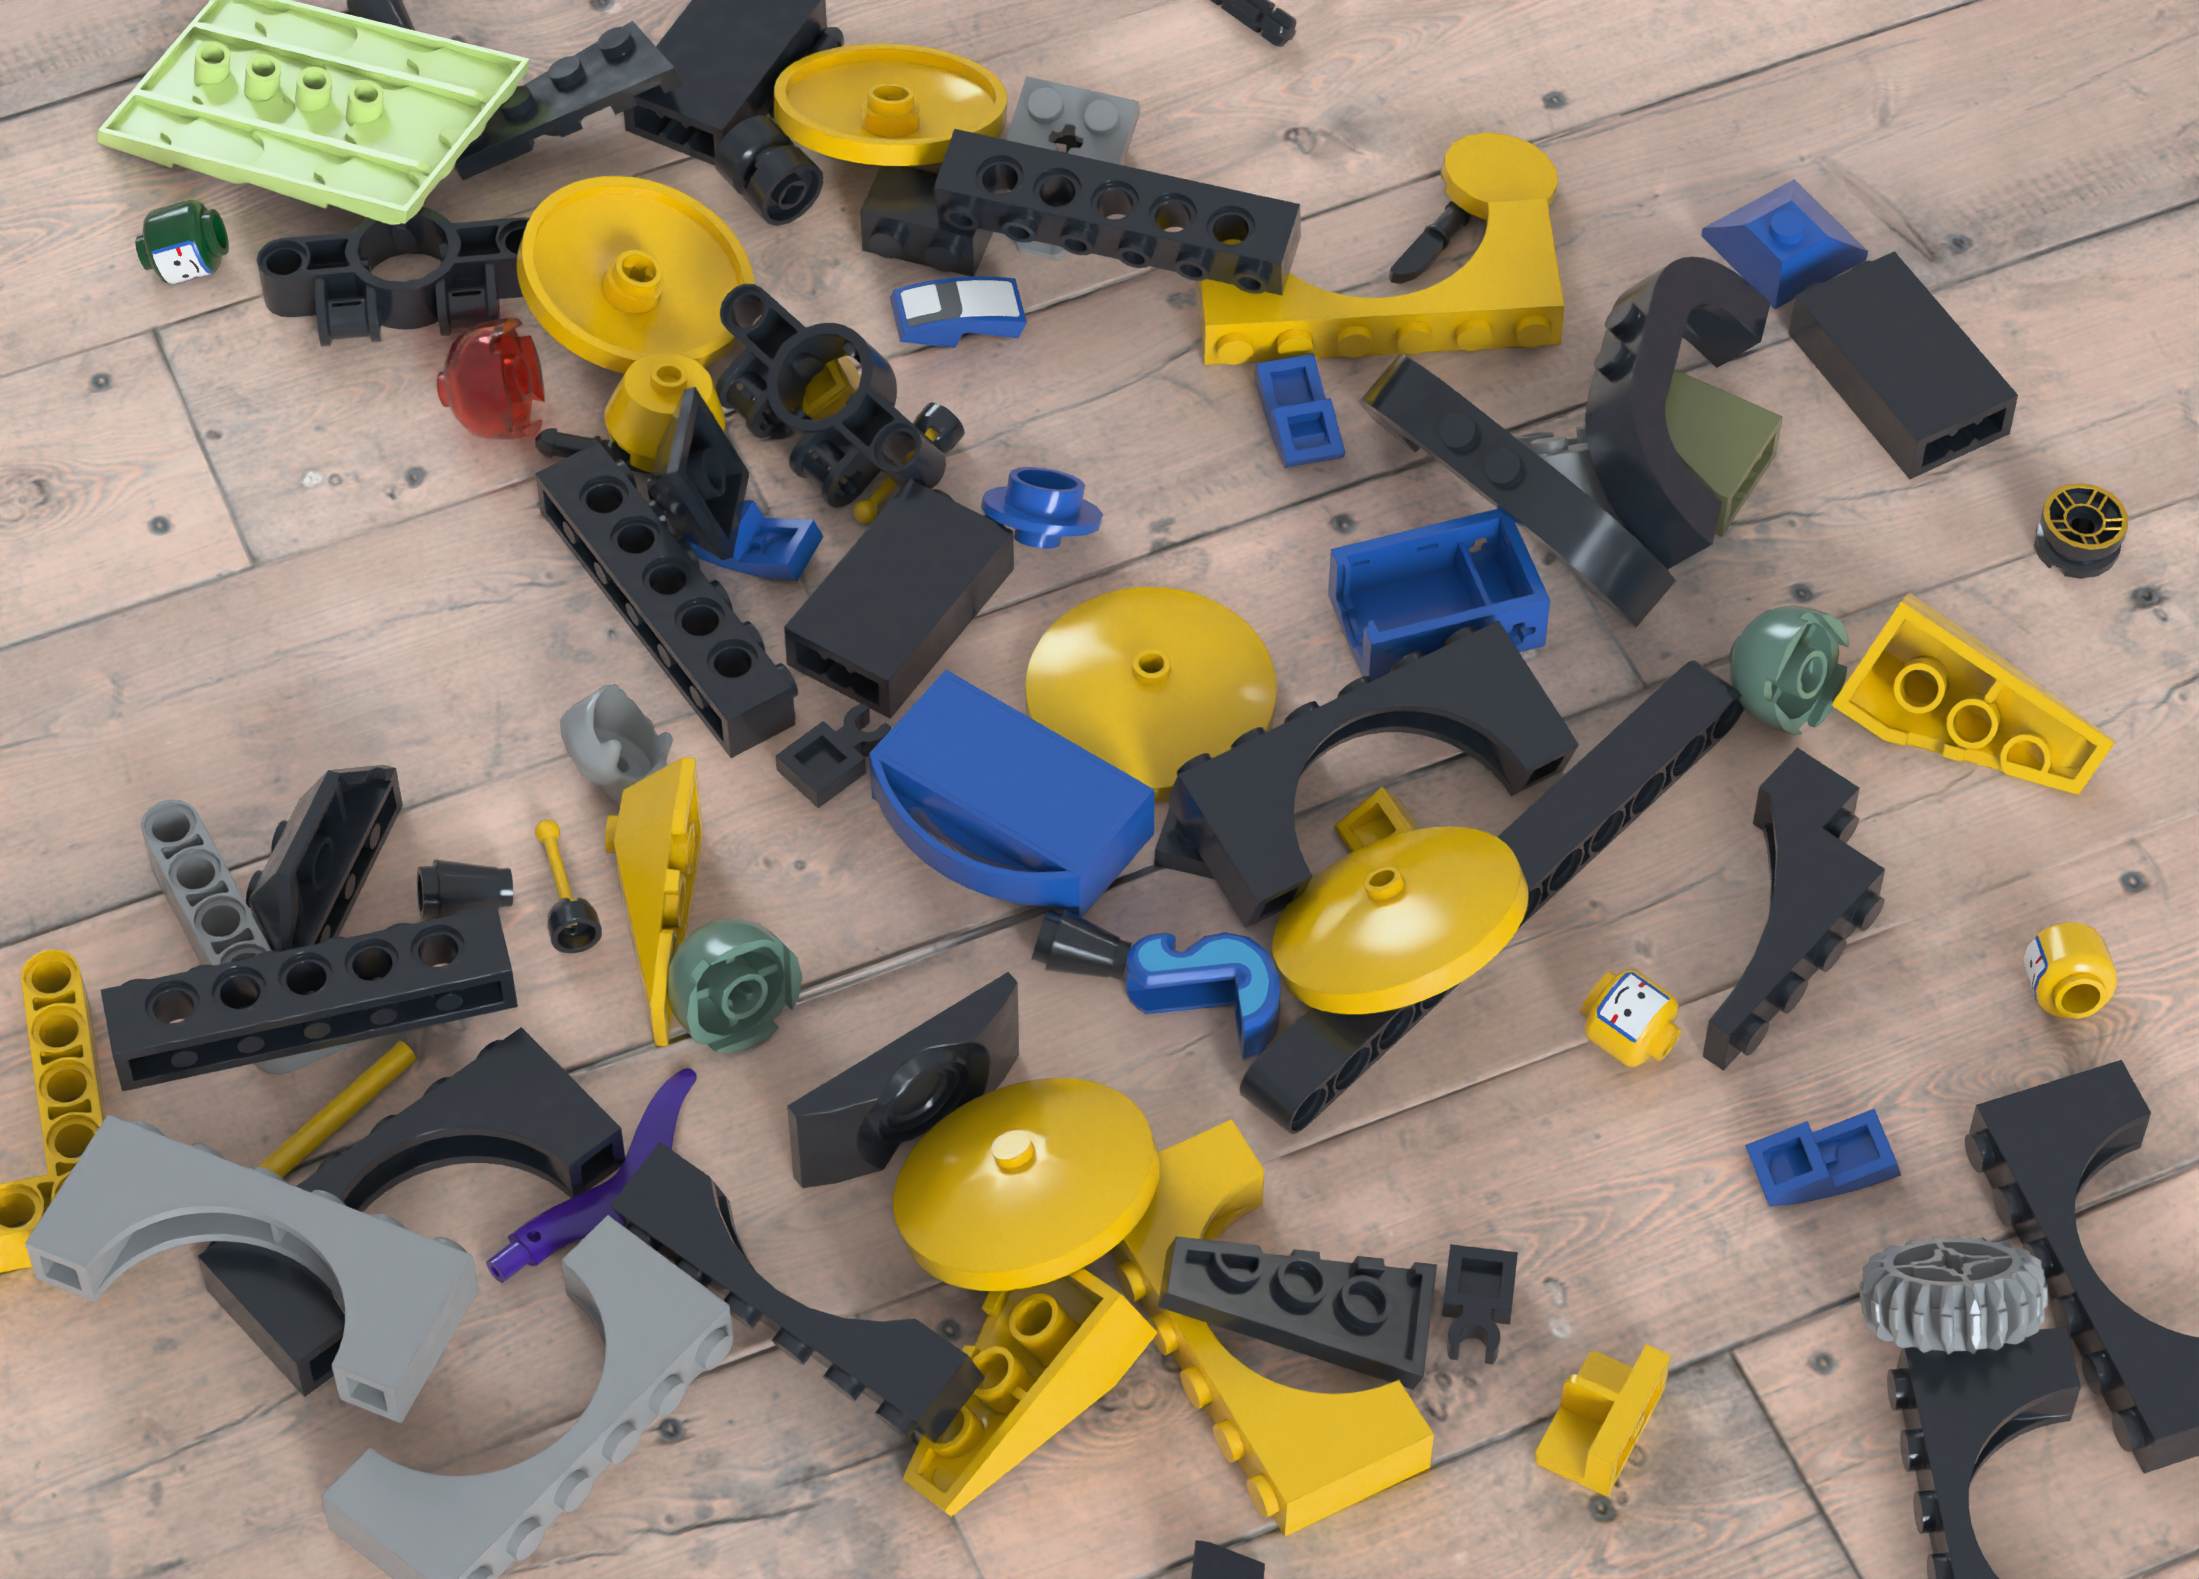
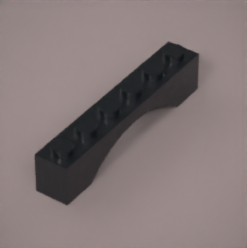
M661 1142L610 1205L613 1211L627 1225L625 1227L627 1230L657 1252L660 1250L673 1259L677 1267L707 1288L710 1285L724 1295L725 1299L723 1301L730 1305V1312L734 1318L750 1329H753L761 1321L777 1332L771 1341L779 1349L802 1365L810 1357L814 1358L828 1368L823 1378L849 1399L856 1401L863 1393L878 1403L880 1406L875 1411L876 1416L905 1438H908L915 1429L935 1444L985 1378L968 1354L915 1318L892 1321L842 1318L809 1308L778 1291L758 1274L750 1263L736 1232L729 1199L710 1176Z

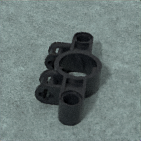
M422 207L406 224L390 225L366 217L352 232L272 240L261 248L256 260L265 305L273 314L281 317L316 315L321 347L331 346L333 340L369 337L372 342H381V326L408 330L427 327L439 322L441 336H450L453 329L489 326L492 332L501 331L499 299L523 297L517 275V255L530 218L518 217L451 223L442 214ZM406 253L426 254L441 261L436 270L423 278L406 282L387 281L372 275V270L378 264L390 257Z
M743 284L727 293L720 308L721 322L745 346V349L729 365L717 381L715 390L721 406L736 410L746 420L747 429L755 437H769L777 433L785 424L797 433L801 439L792 450L789 466L797 476L812 480L822 490L821 496L827 504L838 508L851 503L864 491L881 470L901 488L904 487L909 479L929 489H932L940 482L946 467L945 455L932 440L895 408L897 382L894 371L889 362L853 329L837 323H820L805 327L764 289L755 284ZM761 315L760 319L754 325H752L756 318H758ZM844 356H852L862 367L857 391L849 397L846 406L836 414L820 420H813L803 411L802 406L809 382L813 376L825 368L828 362ZM737 383H741L744 386L741 391L737 388ZM767 407L772 411L769 415L764 412ZM915 450L911 459L903 464L905 457ZM813 452L819 454L816 459L812 457ZM843 477L847 479V483L845 484L840 482L841 478Z

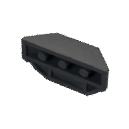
M376 765L328 770L299 799L289 821L282 820L279 823L272 840V854L264 870H257L253 874L246 893V904L248 908H251L252 915L271 951L282 952L315 945L328 938L339 936L403 806L395 767Z

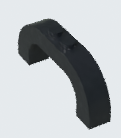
M1693 256L1673 261L1623 292L1617 299L1605 321L1606 331L1601 350L1594 361L1595 372L1587 398L1585 413L1586 436L1591 460L1610 505L1625 528L1667 570L1713 545L1722 502L1685 466L1671 441L1667 428L1665 405L1682 337L1718 368L1762 341L1770 308V302L1736 272L1713 260Z
M1398 354L1359 400L1360 405L1374 421L1415 453L1419 448H1422L1552 552L1584 583L1592 594L1635 628L1676 582L1665 566L1638 539L1586 493L1452 387L1409 357Z

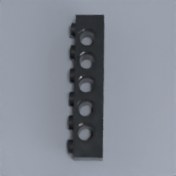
M958 129L953 131L934 186L938 220L947 221L956 228L963 230L979 228L1005 234L1008 238L1017 242L1029 243L1038 241L1060 246L1076 255H1089L1092 253L1119 259L1124 264L1135 268L1151 266L1177 272L1182 277L1193 281L1209 279L1232 284L1242 291L1253 294L1268 292L1283 295L1301 238L1300 204ZM1000 189L1011 190L1005 194L993 193L994 191ZM1055 202L1068 203L1060 207L1050 206V204ZM1114 214L1125 215V217L1121 219L1107 218L1108 216ZM1170 227L1183 228V230L1178 232L1164 231ZM1231 239L1242 241L1235 245H1226L1222 243L1226 240Z
M598 442L535 473L540 511L730 758L796 725L794 697L798 696V688L791 672L783 663L780 662L775 665L765 653L763 640L755 626L749 621L742 623L735 615L730 598L724 587L717 580L709 582L701 572L698 558L691 545L684 539L680 541L675 539L669 531L662 509L655 500L650 499L646 501L638 492L634 476L623 460L614 461L601 443Z
M497 906L481 910H461L448 917L415 924L399 923L385 930L348 938L332 937L315 945L282 952L266 951L253 958L220 965H199L187 972L149 980L142 978L133 979L120 986L101 989L112 1056L122 1092L518 1007L513 971ZM444 963L448 964V965L441 966V967H433V966L438 965V964H444ZM383 977L379 980L368 981L372 978ZM317 991V992H315V993H313V994L302 995V994H304V993H306V992ZM251 1005V1006H249V1007H247V1008L236 1009V1008H238V1007H240V1006ZM184 1019L183 1021L177 1023H170L174 1020Z

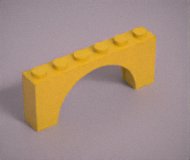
M1547 198L1488 201L1485 236L1472 258L1462 268L1442 282L1414 293L1378 298L1348 296L1316 287L1292 273H1289L1283 295L1268 292L1260 294L1248 293L1240 290L1235 285L1209 279L1195 281L1204 365H1236L1247 362L1274 361L1314 354L1315 359L1335 357L1358 358L1371 355H1414L1424 352L1478 351L1495 348H1536L1561 344L1565 304ZM1231 239L1226 240L1222 243L1226 245H1235L1242 241Z
M1232 1119L1160 1151V1176L1151 1204L1134 1229L1109 1252L1117 1263L1115 1267L1116 1276L1125 1296L1131 1303L1138 1300L1141 1302L1149 1315L1147 1322L1158 1332L1153 1338L1155 1345L1165 1356L1172 1353L1181 1367V1382L1190 1402L1197 1409L1205 1406L1215 1423L1213 1426L1214 1436L1222 1454L1230 1463L1238 1460L1248 1476L1247 1489L1259 1514L1263 1518L1272 1515L1281 1532L1286 1537L1430 1468L1434 1433L1400 1380L1378 1388L1353 1393L1327 1394L1294 1389L1271 1381L1243 1365L1219 1342L1206 1322L1158 1307L1166 1251L1175 1237L1217 1241L1222 1233L1248 1212L1263 1205L1264 1168Z

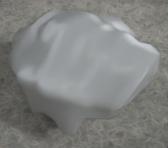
M616 684L602 686L573 705L560 719L563 742L581 775L596 783L619 806L624 789L667 766L666 760L673 742L671 734L664 732L657 735L653 728V722L642 713L635 702L628 698L626 693L619 689Z

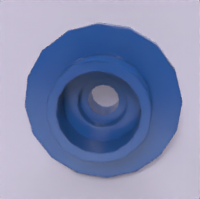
M1022 467L1011 470L1007 486L987 490L982 497L981 509L988 517L1001 524L1015 528L1014 539L1035 548H1056L1060 546L1062 536H1083L1097 532L1103 518V513L1097 506L1083 499L1085 484L1082 480L1073 475L1047 468Z

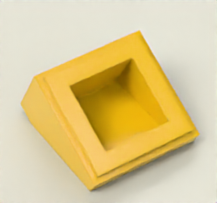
M844 356L828 362L825 368L813 376L809 382L802 406L803 411L813 420H820L836 414L846 406L849 397L857 391L861 377L850 359Z
M1383 786L1333 826L1351 852L1389 836L1421 829L1402 801Z

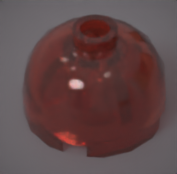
M519 318L487 321L467 329L453 342L446 355L444 371L439 372L437 376V391L442 405L446 408L450 407L455 419L471 434L484 439L514 440L536 436L542 427V419L530 421L532 400L545 402L542 368L531 335L519 337L515 329L523 324Z

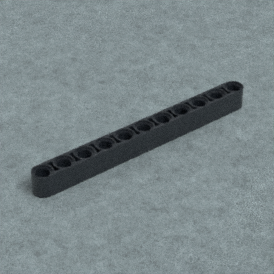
M1689 661L1498 836L1514 852L1528 886L1527 910L1519 928L1727 735L1744 711L1738 699L1742 695L1737 689L1697 661ZM1459 984L1412 1005L1377 1013L1338 1014L1321 1011L1312 1007L1252 1063L1241 1081L1240 1095L1289 1133L1296 1134L1302 1131Z

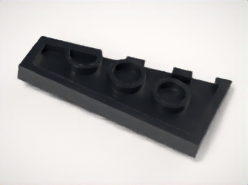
M632 20L624 26L606 31L594 44L573 56L557 60L550 66L547 72L523 86H517L514 94L505 103L501 104L489 119L482 134L472 141L456 160L454 170L462 180H466L532 151L535 144L534 139L545 134L547 136L560 135L563 138L583 129L581 121L588 115L611 106L616 115L637 106L635 95L660 85L665 94L683 86L674 66Z
M1176 1236L1166 1251L1158 1307L1392 1383L1400 1380L1403 1387L1414 1390L1424 1377L1437 1264L1414 1262L1410 1269L1387 1267L1382 1258L1357 1256L1352 1263L1322 1260L1320 1259V1252L1298 1249H1294L1289 1256L1265 1254L1259 1245Z

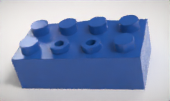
M945 670L869 753L872 799L879 803L882 813L905 845L922 861L943 876L968 889L993 898L1019 904L1057 907L1062 911L1065 908L1083 917L1154 835L1155 790L948 670ZM928 832L947 842L950 846H952L962 854L948 848L943 843L932 837Z

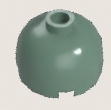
M1791 605L1766 610L1749 623L1742 634L1734 641L1729 656L1732 687L1737 689L1742 695L1738 699L1748 715L1774 729L1792 735L1802 734L1799 729L1806 721L1809 726L1814 728L1821 724L1832 710L1833 706L1831 704L1841 691L1846 680L1848 667L1838 664L1839 645L1849 648L1848 635L1842 622L1828 613L1809 607Z
M738 918L714 920L694 930L678 946L669 963L667 996L676 1019L699 1044H707L715 1052L723 1054L750 1049L768 1039L779 1028L773 1020L781 1013L785 1004L793 1010L799 999L802 973L797 956L766 927L759 923Z

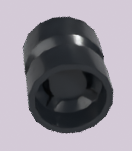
M762 115L749 117L731 129L719 144L714 158L715 169L739 194L744 195V199L768 224L775 226L788 224L801 217L812 207L820 195L824 183L823 172L799 147L794 146L792 140L771 118Z

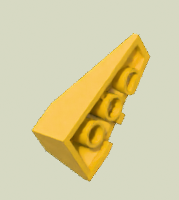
M1910 593L1900 602L1831 704L1885 741L1903 746L1907 744L1942 754V757L1960 762L1967 761L2000 770L2006 775L2077 795L2081 793L2116 742L1962 627Z
M682 757L624 789L619 815L608 816L605 831V851L616 856L618 880L655 1046H668L673 1019V1012L667 996L669 963L678 946L686 939L704 833L696 758Z
M1084 1268L1065 1277L1029 1288L989 1291L982 1306V1309L987 1314L986 1320L974 1345H964L962 1349L963 1352L968 1354L985 1378L935 1444L922 1435L902 1478L910 1487L950 1517L1111 1390L1157 1335L1158 1332L1121 1293Z

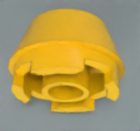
M675 353L650 354L632 363L606 404L604 419L611 443L616 441L619 447L630 454V464L632 466L652 472L657 447L685 389L697 388L723 431L725 430V414L711 376L697 361Z

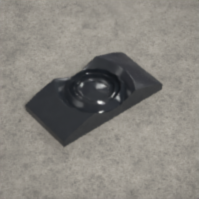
M1009 972L1003 974L787 1105L793 1177L802 1188L836 1184L882 1171L902 1142L912 1140L926 1133L959 1107L977 1097L996 1090L1004 1081L1019 1056L1018 982Z

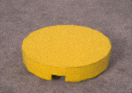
M1491 132L1471 134L1453 142L1444 156L1441 167V180L1443 178L1446 182L1445 192L1450 200L1467 213L1484 220L1487 219L1488 201L1547 198L1549 208L1555 198L1558 187L1557 169L1548 155L1533 144L1506 134Z

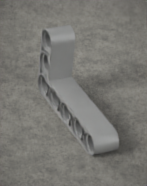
M166 800L150 807L143 816L141 828L152 872L201 965H220L253 958L262 952L271 951L197 811L190 804L182 800ZM383 977L372 978L368 981L379 980ZM317 991L306 992V993H304V994H302V995L313 994V993H315V992H317ZM251 1005L240 1006V1007H238V1008H236V1009L247 1008V1007H249V1006H251ZM362 1041L254 1064L259 1070L268 1074L281 1075L297 1070Z

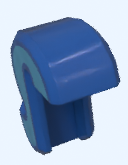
M1164 932L1145 936L1132 945L1127 955L1126 994L1129 1001L1141 1012L1155 1014L1234 1005L1242 1059L1262 1053L1276 1036L1280 1015V976L1270 953L1250 937L1227 932L1208 935L1195 942L1185 951L1178 952L1176 951L1175 936Z

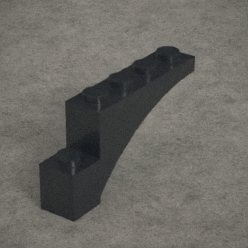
M1798 747L1759 786L1753 824L1763 830L1767 846L1771 882L1769 916L1753 958L1734 990L1708 1021L1703 1057L1723 1071L1741 1052L1748 1056L1755 1051L1764 1039L1771 1019L1780 1010L1787 1014L1795 1008L1803 997L1808 986V980L1818 969L1823 972L1830 970L1843 953L1846 939L1856 928L1861 931L1867 930L1880 914L1885 902L1884 898L1880 896L1885 869L1846 844L1859 823V817L1854 814L1860 788Z

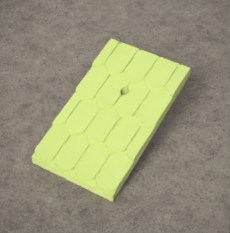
M210 0L99 128L97 143L170 168L177 164L234 184L247 182L325 209L330 204L386 224H406L409 219L420 211L425 199L439 181L453 170L456 160L468 145L482 134L487 122L501 104L505 103L514 94L518 83L528 72L530 59L292 0Z

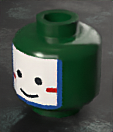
M187 200L150 211L143 222V235L137 236L135 240L137 255L145 270L153 269L162 281L169 284H178L215 273L221 265L222 256L227 255L229 252L228 235L220 214L215 209L208 210L203 203L196 200Z

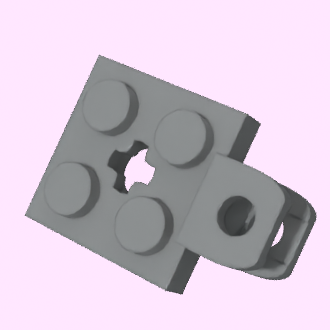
M1026 76L1006 140L1058 151L1057 145L1053 142L1057 138L1063 137V135H1074L1076 141L1083 144L1081 148H1071L1068 154L1124 165L1140 114L1139 101ZM1000 189L1001 191H1006V192L1011 191V190H1007V189ZM1055 202L1050 204V206L1060 207L1068 203ZM1015 241L1016 247L1020 252L1053 260L1063 258L1068 252L1060 246L1038 241L1029 243Z

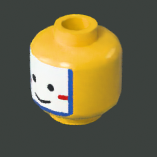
M2063 922L2042 930L2027 945L2023 956L2025 973L2035 1000L2045 1012L2058 1018L2080 1019L2089 1017L2098 1012L2113 996L2117 986L2116 968L2105 940L2095 928L2084 923Z
M1627 969L1618 975L1611 971L1607 972L1592 988L1580 1010V1014L1586 1018L1584 1031L1589 1041L1627 1067H1636L1644 1063L1651 1056L1660 1062L1674 1047L1682 1032V1029L1674 1024L1679 1010L1675 996L1636 969Z

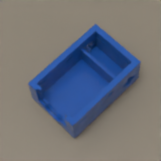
M1499 509L1331 549L1328 596L1362 677L1370 676L1372 681L1390 673V669L1396 662L1412 652L1421 650L1424 655H1428L1442 648L1445 640L1458 630L1470 625H1474L1479 630L1498 620L1519 652L1545 646L1550 598L1516 523ZM1486 538L1487 542L1482 544L1481 550L1470 552L1469 548L1474 546L1475 540Z

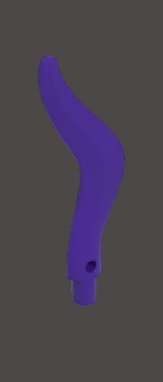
M686 1068L677 1072L656 1092L636 1129L622 1167L613 1177L580 1195L546 1210L508 1236L510 1244L486 1261L488 1270L497 1281L503 1283L525 1265L537 1266L556 1250L571 1242L584 1239L607 1215L623 1227L627 1226L610 1205L660 1142L672 1150L676 1122L681 1105L697 1079L694 1070Z

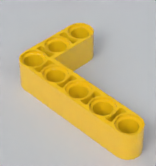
M49 949L34 954L21 969L20 980L47 1174L0 1183V1273L32 1267L25 1243L80 1158L71 1157L85 1151L106 1118L91 1007L76 958L70 953L59 949ZM63 1044H69L63 1047H57ZM71 1098H78L71 1102H64L65 1100ZM29 1221L23 1226L10 1228L16 1223Z

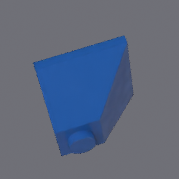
M1795 179L1702 228L1701 236L1748 283L1764 296L1774 309L1793 300L1796 294L1801 293L1809 285L1817 282H1826L1867 260L1868 251Z

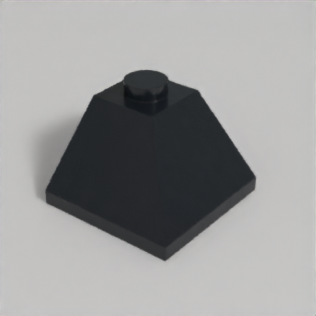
M692 387L684 390L657 447L652 474L647 479L648 495L650 499L655 500L675 532L720 560L730 559L734 555L750 473L697 388Z

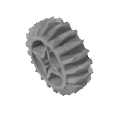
M1959 1235L1953 1239H1939L1933 1236L1928 1241L1909 1240L1905 1243V1246L1891 1245L1884 1249V1252H1878L1869 1258V1263L1863 1266V1281L1859 1283L1860 1304L1866 1322V1329L1876 1333L1877 1338L1885 1342L1894 1341L1895 1345L1900 1348L1917 1347L1923 1353L1939 1350L1945 1351L1948 1355L1953 1351H1969L1974 1354L1978 1349L1990 1348L1998 1350L2003 1347L2004 1343L2018 1344L2024 1341L2025 1337H2030L2039 1332V1325L2045 1322V1308L2048 1307V1285L2045 1284L2041 1260L2030 1255L2029 1251L2021 1247H2011L2005 1241L1987 1242L1983 1237L1972 1240L1962 1239Z

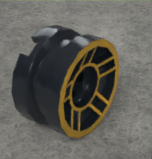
M2085 483L2064 485L2054 490L2044 503L2034 543L2037 555L2048 568L2054 565L2065 571L2064 576L2079 579L2097 577L2110 570L2117 561L2121 551V544L2127 533L2129 517L2123 503L2113 493L2099 486Z

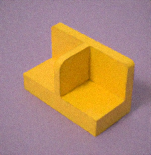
M1645 1344L1634 1367H1631L1600 1352H1589L1578 1374L1569 1375L1563 1385L1560 1407L1535 1452V1463L1608 1497L1665 1390L1671 1355Z

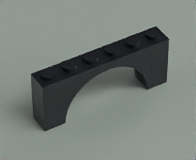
M1499 620L1479 630L1474 625L1464 627L1447 638L1442 648L1428 655H1424L1421 650L1412 652L1396 662L1390 669V673L1373 681L1370 676L1360 677L1345 686L1338 693V698L1322 706H1319L1316 701L1306 703L1291 712L1285 718L1284 724L1268 732H1265L1263 727L1254 728L1237 738L1232 743L1230 750L1213 758L1209 753L1200 754L1187 761L1177 770V778L1167 802L1245 928L1285 909L1289 903L1305 892L1313 875L1305 863L1295 831L1294 800L1297 784L1300 777L1314 761L1344 742L1369 734L1403 732L1435 738L1466 752L1478 760L1495 775L1511 796L1565 769L1579 743Z
M520 1027L505 1039L489 1043L480 1051L474 1061L451 1077H443L435 1081L426 1090L423 1097L399 1114L389 1115L380 1120L368 1136L344 1153L339 1152L329 1156L320 1164L313 1175L296 1187L311 1193L314 1190L329 1192L339 1198L347 1207L364 1212L386 1191L415 1175L450 1165L487 1163L504 1165L532 1173L550 1182L567 1196L573 1198L590 1190L622 1167L625 1160L622 1129ZM211 1241L207 1249L198 1255L205 1286L209 1294L304 1397L334 1376L332 1363L339 1351L343 1338L345 1314L336 1302L331 1289L307 1267L279 1252L247 1243Z
M2122 1060L1977 1104L1969 1134L1965 1136V1149L1974 1170L1978 1173L1984 1172L1994 1190V1205L2002 1223L2006 1227L2013 1226L2023 1245L2022 1248L2029 1251L2030 1255L2041 1260L2045 1284L2048 1285V1294L2052 1300V1313L2058 1328L2067 1327L2069 1337H2072L2082 1356V1370L2089 1388L2096 1395L2102 1394L2112 1413V1426L2118 1443L2124 1451L2133 1452L2145 1474L2199 1456V1337L2185 1335L2158 1325L2123 1303L2107 1288L2094 1271L2082 1248L2077 1232L2075 1201L2088 1181L2110 1162L2141 1148L2151 1111Z
M2067 1327L2039 1329V1332L2030 1337H2025L2024 1341L2018 1344L2004 1343L2003 1347L1998 1350L1984 1348L1976 1350L1974 1354L1969 1351H1953L1948 1355L1945 1351L1939 1350L1923 1353L1917 1347L1901 1348L1897 1368L1888 1370L1887 1388L1890 1405L1893 1411L1902 1410L1906 1430H1902L1900 1435L1902 1462L1906 1472H1916L1920 1490L1914 1493L1915 1522L1920 1534L1929 1533L1933 1554H1929L1927 1558L1928 1579H1999L1983 1556L1974 1534L1969 1511V1487L1984 1463L2006 1443L2036 1428L2071 1421L2081 1385Z

